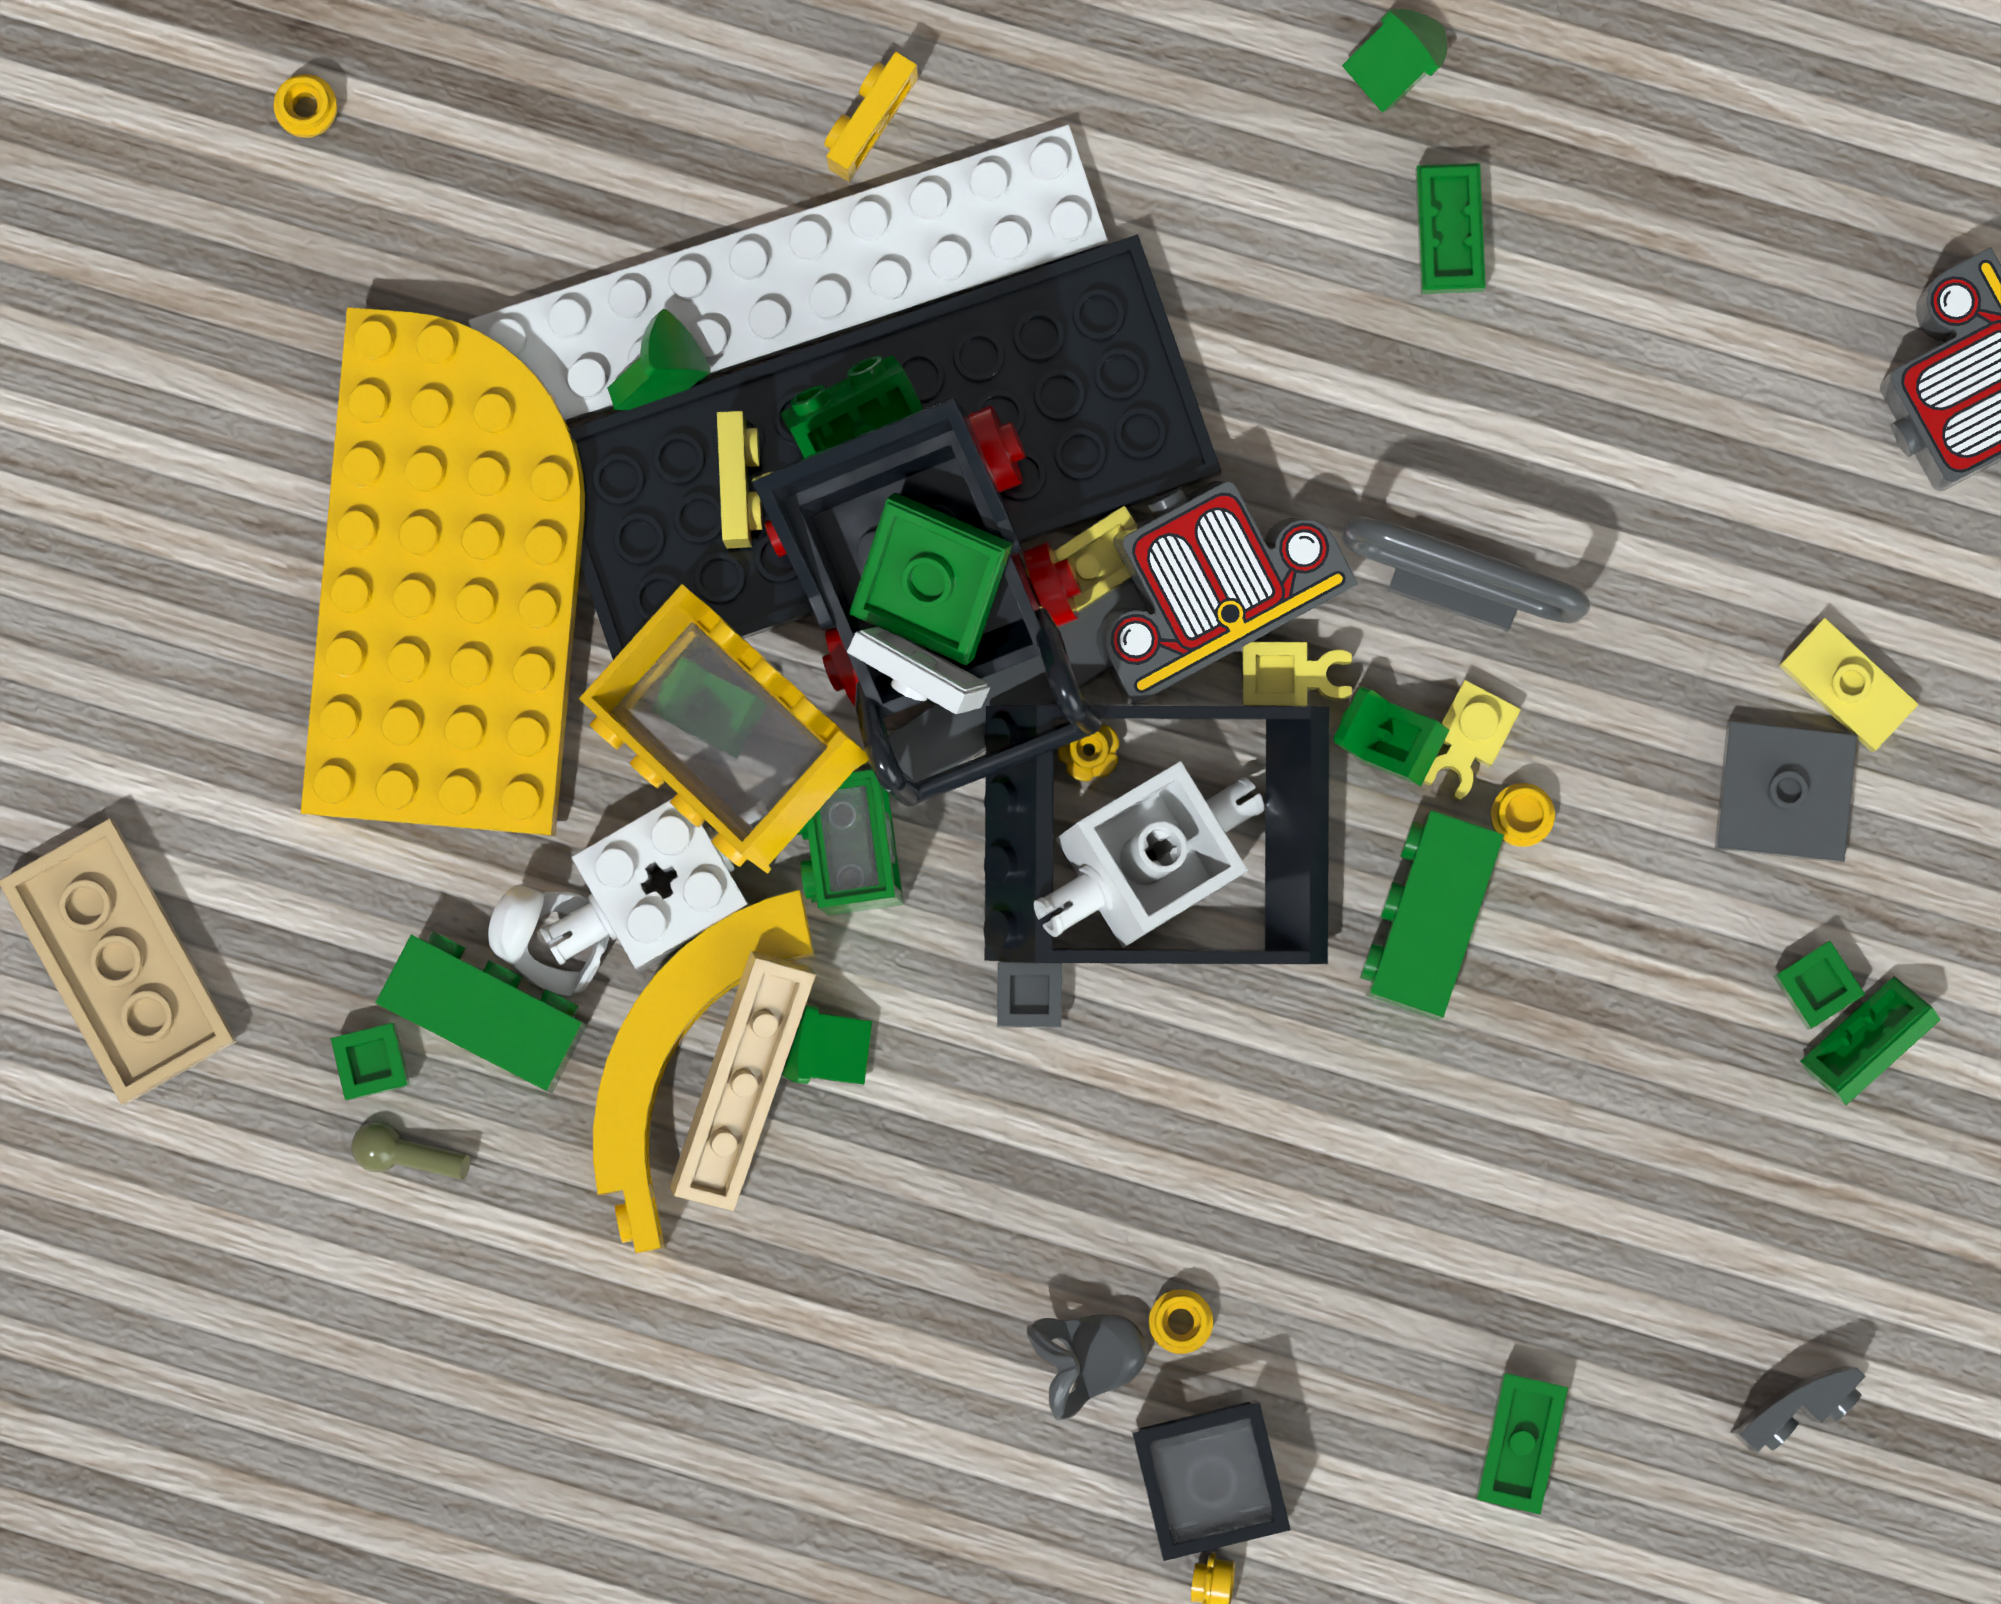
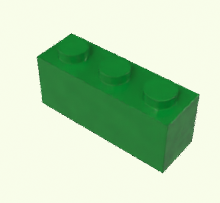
M1432 810L1425 816L1423 824L1411 822L1400 854L1401 858L1410 860L1403 885L1391 882L1380 914V918L1391 921L1384 943L1380 945L1371 942L1360 974L1361 979L1370 981L1366 994L1367 997L1435 1020L1444 1018L1504 834Z
M431 931L426 942L410 935L375 1003L523 1080L553 1093L588 1026L574 1018L580 1006L547 989L543 992L540 1000L517 989L523 977L488 960L483 971L460 960L466 948L434 931Z

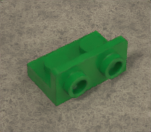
M881 356L864 359L848 370V378L827 389L824 385L811 387L802 391L791 400L790 404L792 407L784 410L781 416L804 458L923 410L905 370L894 356H889L885 359H882Z

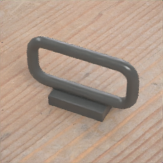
M1359 516L1347 521L1342 530L1341 538L1348 549L1365 558L1395 568L1388 592L1505 632L1510 630L1516 610L1544 619L1569 624L1579 622L1590 610L1588 596L1574 586L1536 573L1528 568L1410 528L1407 529L1382 520Z

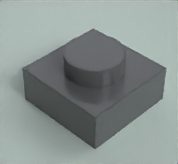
M998 962L997 1028H1061L1062 963Z

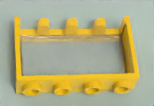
M683 584L679 586L579 698L596 715L589 724L595 732L616 750L624 743L637 754L629 764L657 789L666 782L677 792L670 803L685 818L698 828L706 820L718 832L711 840V843L738 867H741L748 859L767 874L771 870L769 864L851 773L869 761L862 747L711 607Z

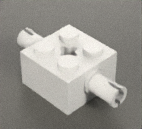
M1180 761L1077 822L1057 837L1056 841L1078 877L1047 896L1035 900L1034 910L1038 920L1058 908L1063 909L1062 913L1043 924V928L1053 937H1057L1067 928L1099 910L1121 947L1124 948L1246 873L1248 869L1225 833L1249 818L1263 813L1264 802L1260 793L1241 805L1236 804L1237 800L1254 790L1256 786L1248 778L1240 777L1232 785L1205 800ZM1152 849L1156 853L1158 860L1151 861L1146 855V851Z
M669 800L572 856L571 858L592 894L588 896L590 901L588 904L548 927L545 926L540 929L546 943H549L550 946L573 933L570 938L550 948L560 965L564 964L567 959L610 935L612 940L619 939L635 969L642 973L678 952L707 928L731 914L750 906L731 874L735 870L733 862L711 843V840L718 832L716 830L713 831L711 826L704 828L703 824L699 828L696 827ZM763 801L757 803V806L740 816L754 828L769 811ZM657 868H661L666 874L676 871L678 875L670 883L674 893L665 899L657 892L647 894L646 888L653 883L650 874Z

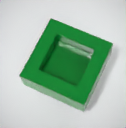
M1831 941L1825 942L1773 976L1807 1030L1819 1025L1865 995Z
M395 1023L330 1038L345 1101L410 1086Z

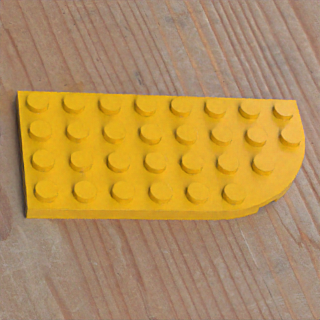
M347 307L300 814L556 836L584 529L585 490L583 470L576 442L571 437L566 421L555 402L556 400L538 376L501 344L477 330L452 320L413 312Z

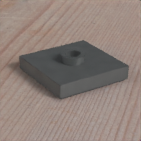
M1729 721L1726 727L1714 849L1834 863L1845 862L1857 735Z

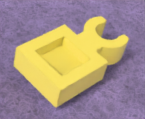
M1251 642L1242 647V706H1307V690H1317L1323 697L1329 700H1345L1351 697L1352 687L1332 685L1327 679L1326 672L1330 666L1335 664H1351L1352 654L1344 650H1333L1325 653L1318 661H1307V642Z
M1464 680L1441 723L1450 730L1443 743L1449 746L1446 754L1435 758L1423 783L1430 786L1435 780L1438 771L1445 768L1452 769L1459 776V786L1452 798L1458 802L1469 793L1473 785V771L1470 767L1473 760L1489 768L1492 766L1521 709Z

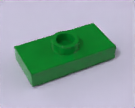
M1480 163L1417 165L1415 177L1421 294L1484 292L1486 283Z
M1893 976L1801 1059L1800 1062L1808 1074L1844 1105H1847L1941 1019L1931 1005Z

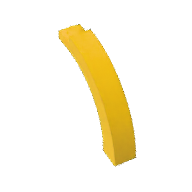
M800 890L771 897L741 909L707 928L681 948L656 973L636 999L617 1033L606 1060L597 1093L593 1123V1165L597 1195H608L622 1191L624 1193L625 1203L615 1205L616 1219L622 1243L633 1241L635 1253L665 1248L651 1175L650 1128L659 1085L668 1063L680 1042L695 1022L716 1001L739 985L750 951L791 962L815 956L803 894Z

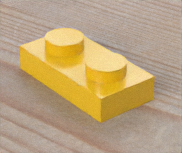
M895 51L886 66L877 62L872 67L858 92L859 95L864 97V100L852 118L842 114L826 137L824 146L830 150L826 155L830 171L847 182H851L917 82V64Z

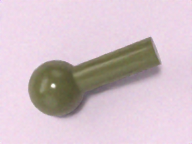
M375 1121L363 1125L355 1133L351 1144L352 1155L357 1164L370 1172H384L395 1165H400L464 1180L470 1168L469 1155L402 1140L398 1131L385 1122Z

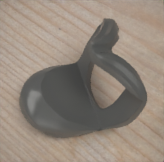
M1097 1314L1066 1321L1055 1318H1041L1027 1326V1336L1036 1354L1058 1368L1057 1375L1049 1387V1406L1054 1418L1057 1420H1065L1075 1416L1089 1399L1131 1382L1142 1370L1148 1358V1346L1145 1337L1140 1329L1124 1316ZM1059 1339L1065 1344L1067 1349L1058 1346L1051 1340Z

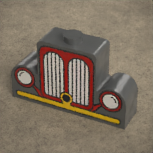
M1991 247L1944 271L1924 289L1916 306V317L1919 326L1929 337L1937 341H1944V344L1894 369L1880 384L1881 394L1896 419L1891 424V428L1898 445L1906 456L1911 457L1915 454L1932 487L1937 491H1945L2001 461V264Z
M1213 481L1187 496L1182 488H1178L1148 504L1152 515L1118 532L1114 536V546L1131 575V579L1145 604V610L1121 608L1112 611L1102 620L1097 630L1096 644L1124 702L1136 705L1356 586L1358 582L1334 536L1325 525L1315 520L1288 518L1279 521L1271 527L1265 539H1263L1237 487L1232 482Z

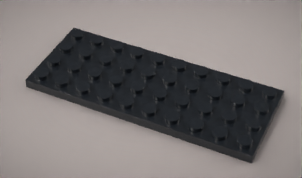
M1138 234L701 383L688 390L630 410H623L570 428L571 437L576 442L580 457L585 490L584 529L580 565L612 659L616 658L681 584L711 607L744 639L815 615L788 556L779 557L771 544L765 527V522L770 520L763 504V529L751 530L752 547L726 548L722 540L717 412L743 411L747 428H758L760 466L748 467L749 492H756L752 483L754 478L804 458L781 416L784 410L792 407L790 404L791 400L802 391L811 387L824 385L827 389L848 378V370L869 357L881 356L882 359H885L889 356H894L905 370L923 409L956 397L959 406L963 405L967 415L992 406L1002 425L1009 422L1013 423L1026 458L1017 461L1023 483L1002 491L1000 494L1021 544L1115 512L1123 506L1127 508L1165 495L1175 489L1185 488L1220 476L1222 471ZM698 636L675 662L680 661L683 657L690 658L713 649Z

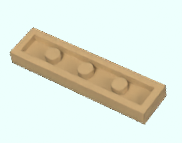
M750 951L669 1187L674 1196L734 1211L816 976L811 967Z

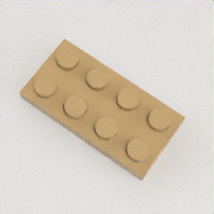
M109 818L0 880L2 891L120 1104L126 1105L237 1042L114 820Z

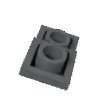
M1843 1366L1805 1378L1765 1401L1743 1419L1731 1433L1751 1451L1759 1452L1765 1445L1773 1451L1797 1428L1799 1423L1792 1416L1798 1410H1801L1813 1422L1823 1423L1828 1416L1834 1422L1840 1420L1862 1396L1856 1387L1866 1376L1857 1367Z

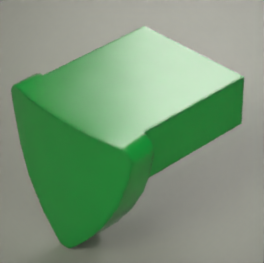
M1390 9L1381 18L1383 25L1342 65L1382 113L1392 109L1426 75L1432 76L1444 63L1447 55V38L1443 25L1437 20L1412 10Z
M662 309L650 320L645 329L641 342V357L607 389L614 410H630L690 389L699 380L705 378L711 372V368L691 333L667 309Z
M805 1005L781 1075L792 1082L808 1084L812 1078L865 1085L872 1021L819 1014L817 1006Z

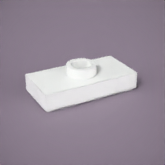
M880 627L856 632L847 650V653L893 678L891 686L899 693L919 701H926L928 698L954 714L981 708L991 688L987 686L988 683L923 646Z

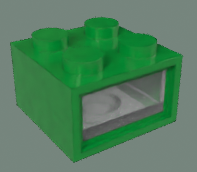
M872 769L852 772L797 833V835H802L803 840L809 839L811 854L810 860L800 862L805 898L811 899V903L817 902L818 909L828 916L904 905L889 793L881 787Z

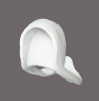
M515 885L502 896L492 913L488 931L489 945L492 951L516 969L525 980L542 990L547 989L555 994L565 996L579 994L587 988L600 967V958L606 951L610 935L593 945L592 953L580 972L560 970L541 964L528 951V942L538 919L551 912H561L568 915L590 901L584 896L571 892H542L525 885Z

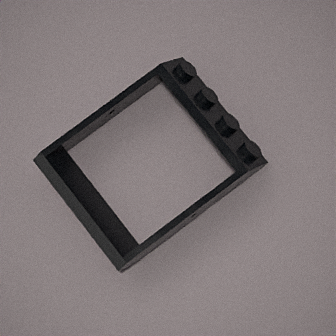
M1058 705L986 706V730L984 736L986 754L1053 728L1054 719L1066 718ZM1090 705L1099 714L1101 719L1266 720L1265 949L1053 948V936L1042 926L1053 918V912L1038 920L1034 910V902L1053 892L1054 750L985 777L984 961L1121 964H1328L1329 707Z

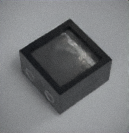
M1253 1400L1131 1430L1163 1561L1291 1530L1259 1401Z

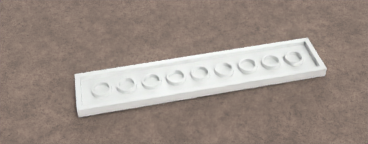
M1068 124L475 317L468 321L472 329L481 332L504 346L538 376L555 398V402L566 424L614 409L607 387L641 357L640 349L645 329L650 320L662 309H667L686 327L701 348L711 368V372L703 378L706 379L897 317L1108 245V240Z

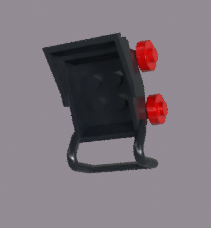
M956 397L942 401L752 480L770 520L765 522V527L776 554L779 557L788 556L810 601L821 629L825 630L836 626L825 632L830 654L823 656L822 660L828 678L834 690L838 692L844 689L851 703L855 706L865 752L879 784L887 793L905 806L917 805L1093 735L1101 727V717L1086 702L1079 689L1061 631L1058 628L1079 619L1073 597L1082 594V589L1069 558L1059 561L1050 543L1045 542L1023 552L1030 576L1028 577L1019 551L1023 550L1021 542L1000 494L1002 491L1023 483L1017 461L1026 458L1019 435L1012 422L1002 425L992 406L967 415L963 405L959 406ZM894 492L1013 543L974 659L969 664L964 665L935 651H930L979 679L1040 655L1055 700L1061 712L1068 720L1066 723L918 782H915L900 768L890 744L884 717L924 701L915 700L899 693L891 686L893 678L847 653L856 632L878 627L849 613L886 499Z

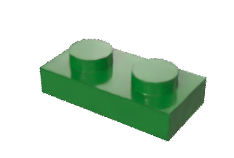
M1502 1373L1476 1491V1500L1541 1514L1568 1387Z

